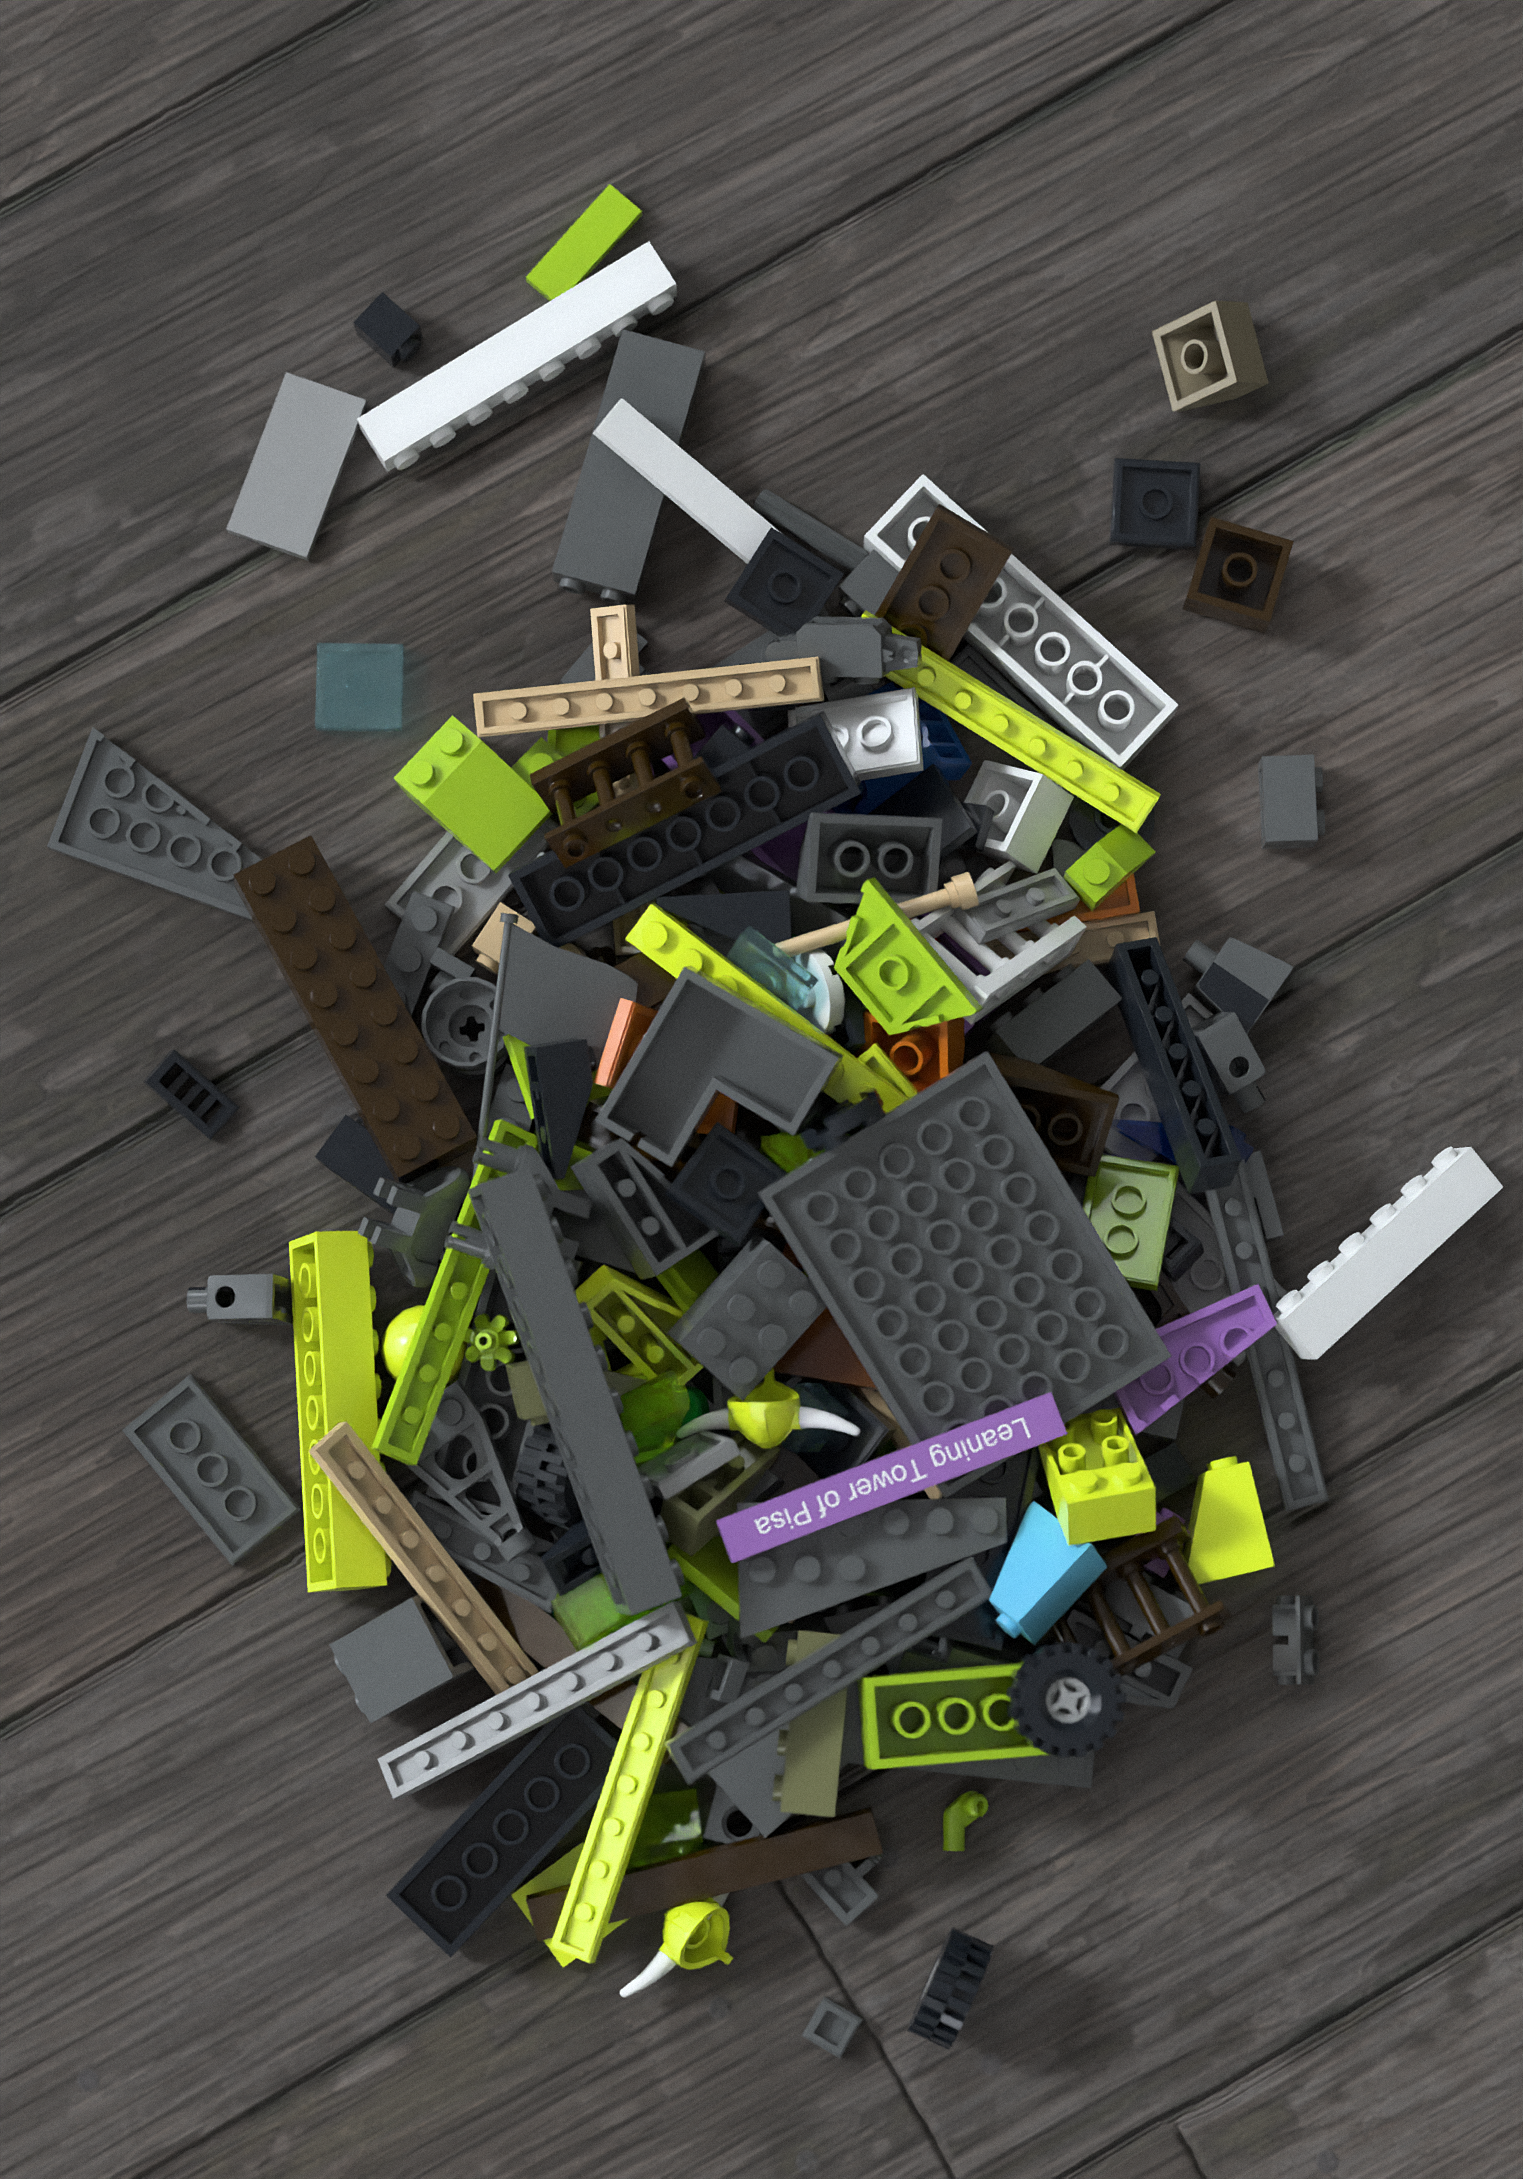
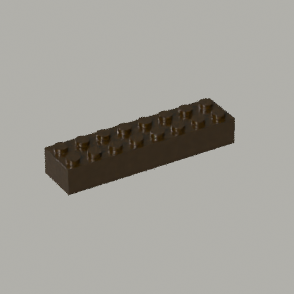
M310 835L233 874L235 888L394 1180L407 1184L423 1174L475 1149L477 1136L313 837Z

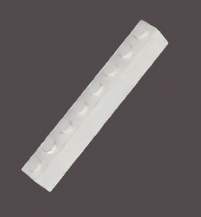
M647 242L357 418L360 429L387 472L395 467L398 470L407 468L418 460V453L431 445L434 448H438L448 443L455 437V431L467 423H470L471 426L481 423L492 414L491 409L503 401H506L508 404L517 401L529 391L528 386L542 378L543 381H549L555 378L565 369L564 364L577 356L580 359L591 356L600 349V342L613 334L616 337H620L622 329L633 330L638 324L636 320L649 312L652 315H657L665 311L673 304L674 300L672 298L677 296L676 282L650 242Z

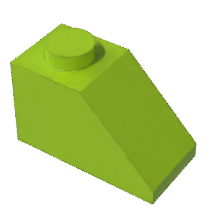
M1121 824L1095 843L1068 868L1063 878L1080 900L1091 911H1094L1155 854V851L1138 833Z

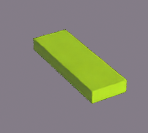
M609 184L526 276V282L549 301L583 282L642 216V211Z

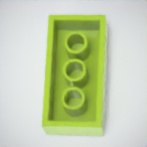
M1023 1663L863 1676L857 1680L864 1767L882 1769L1050 1755L1025 1742L1026 1739L1018 1734L1013 1727L1015 1724L1013 1717L1008 1715L1007 1707L1010 1706V1698L1006 1697L1007 1687H1012L1014 1679L1010 1677L1014 1669H1019Z

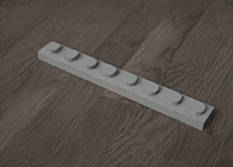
M672 1601L378 1758L393 1799L402 1800L696 1644L697 1641L681 1603Z

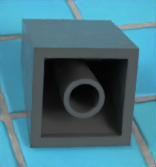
M420 1595L410 1598L330 1644L334 1653L335 1664L349 1681L355 1693V1702L359 1710L367 1716L370 1724L391 1715L476 1669Z

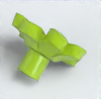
M487 1314L478 1315L475 1318L476 1328H468L464 1337V1341L471 1344L465 1352L466 1358L471 1363L481 1359L482 1369L488 1372L495 1370L496 1360L509 1365L515 1359L514 1352L508 1347L517 1345L520 1337L515 1330H505L509 1324V1319L505 1315H497L492 1322Z

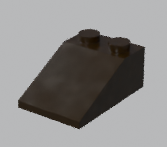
M988 1052L1058 1169L1095 1177L1120 1099L1119 1095L1029 1060Z

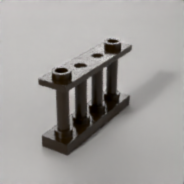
M685 697L530 774L532 786L550 812L558 811L561 826L545 833L544 836L565 868L722 791L720 784L702 756L694 759L691 744L706 738L703 725ZM674 753L678 768L655 779L651 764ZM636 773L639 787L616 798L613 783ZM597 792L600 807L577 818L574 802Z
M1176 1515L1156 1525L1155 1531L1143 1532L1101 1555L1100 1557L1107 1565V1568L1073 1603L1075 1604L1080 1600L1082 1603H1088L1116 1657L1110 1660L1114 1665L1112 1669L1115 1673H1119L1121 1677L1199 1634L1201 1637L1215 1634L1225 1626L1224 1621L1232 1617L1229 1608L1221 1600L1209 1605L1181 1552L1184 1549L1183 1544L1191 1540V1537L1184 1524ZM1158 1557L1160 1560H1166L1194 1615L1170 1627L1142 1574L1145 1570L1144 1565ZM1119 1579L1122 1582L1126 1581L1155 1635L1132 1649L1103 1595L1106 1592L1105 1587ZM1066 1611L1052 1625L1051 1630L1057 1642L1079 1644L1065 1618Z

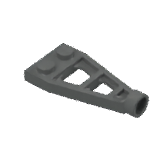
M455 1381L444 1390L417 1465L407 1464V1466L494 1542L502 1556L509 1563L525 1553L537 1542L526 1528L485 1417L460 1381ZM458 1436H465L471 1441L477 1457L476 1470L462 1480L449 1476L437 1465L435 1460L437 1451ZM484 1477L492 1481L501 1499L500 1508L489 1516L481 1514L466 1496L467 1489ZM516 1529V1534L507 1540L504 1539L505 1533L508 1530Z

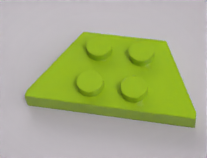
M875 877L868 879L862 886L861 892L864 893L856 915L851 917L846 931L847 940L845 945L840 948L834 969L889 1035H894L979 1013L983 1009L979 1002Z

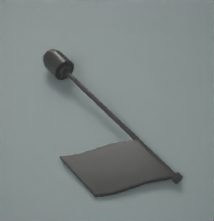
M501 913L500 922H504L477 1143L481 1136H487L500 1029L530 1046L572 1038L587 1039L588 1046H591L595 1053L596 1070H598L620 998L636 1002L638 983L631 977L606 963L545 942L516 926L515 924H518L519 916L516 914ZM476 1148V1152H477V1151H480V1152H483V1151H484V1150H481V1149ZM478 1163L474 1164L473 1177L478 1167ZM479 1297V1300H478V1302H477V1305H476V1308H475V1310H474L473 1315H476V1311H477V1308H478V1304H479V1301H480V1297Z

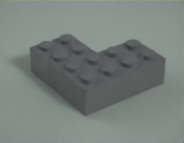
M684 966L595 1122L629 1142L637 1139L640 1132L647 1136L641 1138L637 1147L671 1167L679 1164L720 1092L790 1134L796 1135L804 1126L844 1055L694 966Z

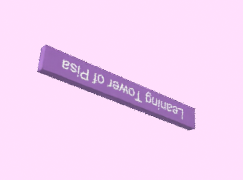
M1049 1392L716 1520V1524L730 1561L734 1563L1066 1435L1067 1432L1052 1393Z

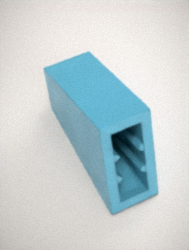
M1035 1501L1027 1508L989 1599L1000 1614L996 1619L997 1623L1013 1638L1021 1634L1034 1645L1107 1568V1565L1091 1543L1087 1542L1069 1546L1058 1519Z

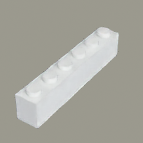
M1448 1147L1440 1152L1431 1162L1434 1167L1424 1177L1418 1175L1401 1189L1403 1196L1393 1205L1389 1203L1378 1209L1370 1217L1372 1224L1362 1234L1356 1232L1341 1243L1338 1248L1341 1253L1330 1263L1324 1261L1316 1266L1307 1276L1310 1281L1299 1292L1296 1289L1292 1290L1276 1304L1278 1311L1273 1315L1277 1322L1275 1328L1301 1359L1317 1360L1503 1188L1502 1184L1472 1147Z

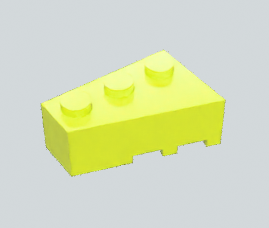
M605 1264L574 1291L578 1303H586L592 1321L667 1399L671 1398L703 1368L667 1334L684 1315L673 1299Z

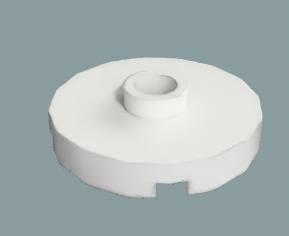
M818 948L793 956L789 967V990L794 1010L823 1033L829 1035L836 1031L834 1026L840 1025L844 1017V991L839 975L832 976L829 968L830 965H834L833 960L822 949Z

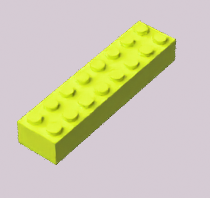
M358 1231L314 1232L289 1242L308 1593L361 1590L386 1586L387 1577L391 1573V1558L308 1452L338 1423L347 1421L386 1472L384 1463L380 1462V1452L371 1449L382 1421L377 1415V1400L381 1395V1380L379 1375L375 1373L374 1356L378 1353L379 1339L377 1331L372 1327V1312L376 1307L375 1288L370 1285L369 1268L372 1267L374 1260L373 1246L371 1242H368V1238L358 1234Z

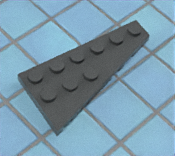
M92 727L47 845L48 849L254 922L235 888L233 874L262 859Z
M1006 1497L895 1500L739 1560V1639L1007 1543ZM737 1503L736 1509L737 1512L761 1503Z

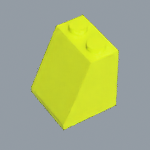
M1232 1456L1207 1464L1208 1471L1198 1476L1188 1527L1191 1540L1185 1543L1183 1554L1198 1584L1275 1566L1250 1463L1238 1464L1237 1456Z

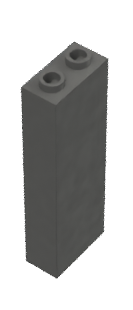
M622 329L593 432L615 404L623 398L681 448L706 364L705 351ZM592 432L552 569L553 580L560 583V589L569 593L583 595L584 591L587 590L601 594V600L613 605H625L626 601L636 604L667 496Z

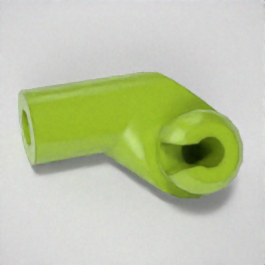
M975 1791L965 1792L945 1808L943 1812V1851H965V1828L979 1816H984L988 1810V1801L984 1795Z

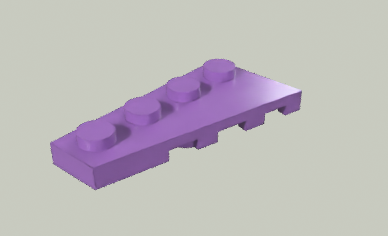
M1259 1284L1156 1329L1172 1357L1113 1393L1133 1437L1137 1436L1277 1325Z

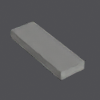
M1056 868L977 896L979 906L963 911L958 907L955 909L954 915L978 945L1071 911L1076 908L1080 898Z

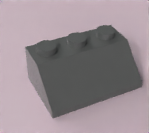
M811 812L799 849L796 894L806 902L860 904L864 894L861 892L863 884L868 879L874 877L896 904L936 892L938 887L942 818Z

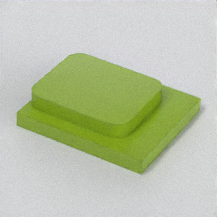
M696 1249L656 1277L685 1314L719 1274L699 1249Z

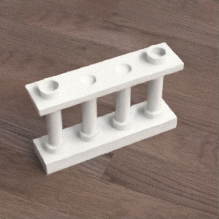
M1009 860L996 870L992 867L988 868L974 884L977 896L1006 886L1016 865ZM950 906L935 910L921 920L917 917L911 920L983 1007L979 1013L963 1017L971 1025L1069 957L1087 928L1077 917L1073 916L1060 926L1056 923L1051 925L1046 920L1028 926L1040 938L1035 943L1032 940L1025 941L1016 932L996 938L1015 954V957L1010 960L1007 957L1002 959L984 943L978 945L954 915L955 909H951ZM945 932L989 970L990 974L986 977L982 974L976 976L937 942L935 938Z

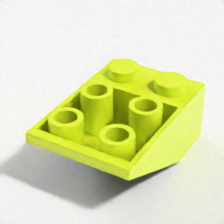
M1120 1408L1101 1409L1092 1413L1080 1414L1064 1424L1067 1432L1066 1435L1038 1445L1057 1519L1069 1546L1156 1530L1155 1486Z

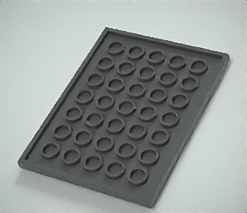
M988 1052L980 1054L888 1111L886 1116L877 1123L864 1129L861 1128L849 1136L850 1139L831 1151L822 1152L758 1192L767 1210L911 1445L1049 1392L1052 1393L1063 1424L1172 1357ZM1014 1455L936 1484V1487L941 1495L947 1498Z

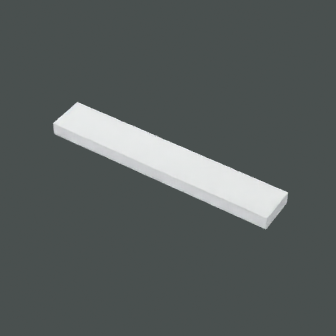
M623 398L615 404L593 432L596 437L747 564L770 528L772 527L777 530Z

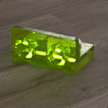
M696 1789L653 1794L650 1796L627 1868L631 1869L704 1850Z

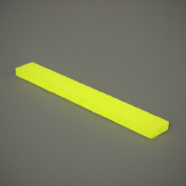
M867 610L861 616L878 618ZM892 627L893 634L907 636L899 630ZM923 645L921 647V665L916 668L893 670L885 675V677L904 689L915 687L920 699L1037 772L1045 775L1053 782L1135 833L1138 832L1161 795Z
M687 1613L685 1615L697 1643L643 1671L550 1945V1948L588 1963H595L667 1749L664 1743L670 1740L709 1621Z

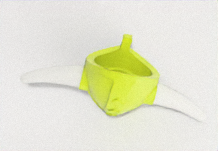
M772 1368L764 1376V1382L756 1385L743 1401L734 1395L728 1399V1408L709 1412L690 1421L677 1431V1436L684 1438L707 1430L730 1429L731 1431H740L748 1440L762 1449H771L784 1441L792 1430L823 1428L858 1436L860 1428L834 1414L800 1405V1395L794 1389L775 1381L774 1369Z
M729 1893L668 1908L664 1914V1943L658 1949V1953L649 1965L633 1981L620 1990V1995L625 1998L645 1989L667 1974L675 1965H679L687 1970L698 1969L717 1960H721L729 1965L733 1957L725 1951L728 1943L730 1921L727 1910L722 1907Z

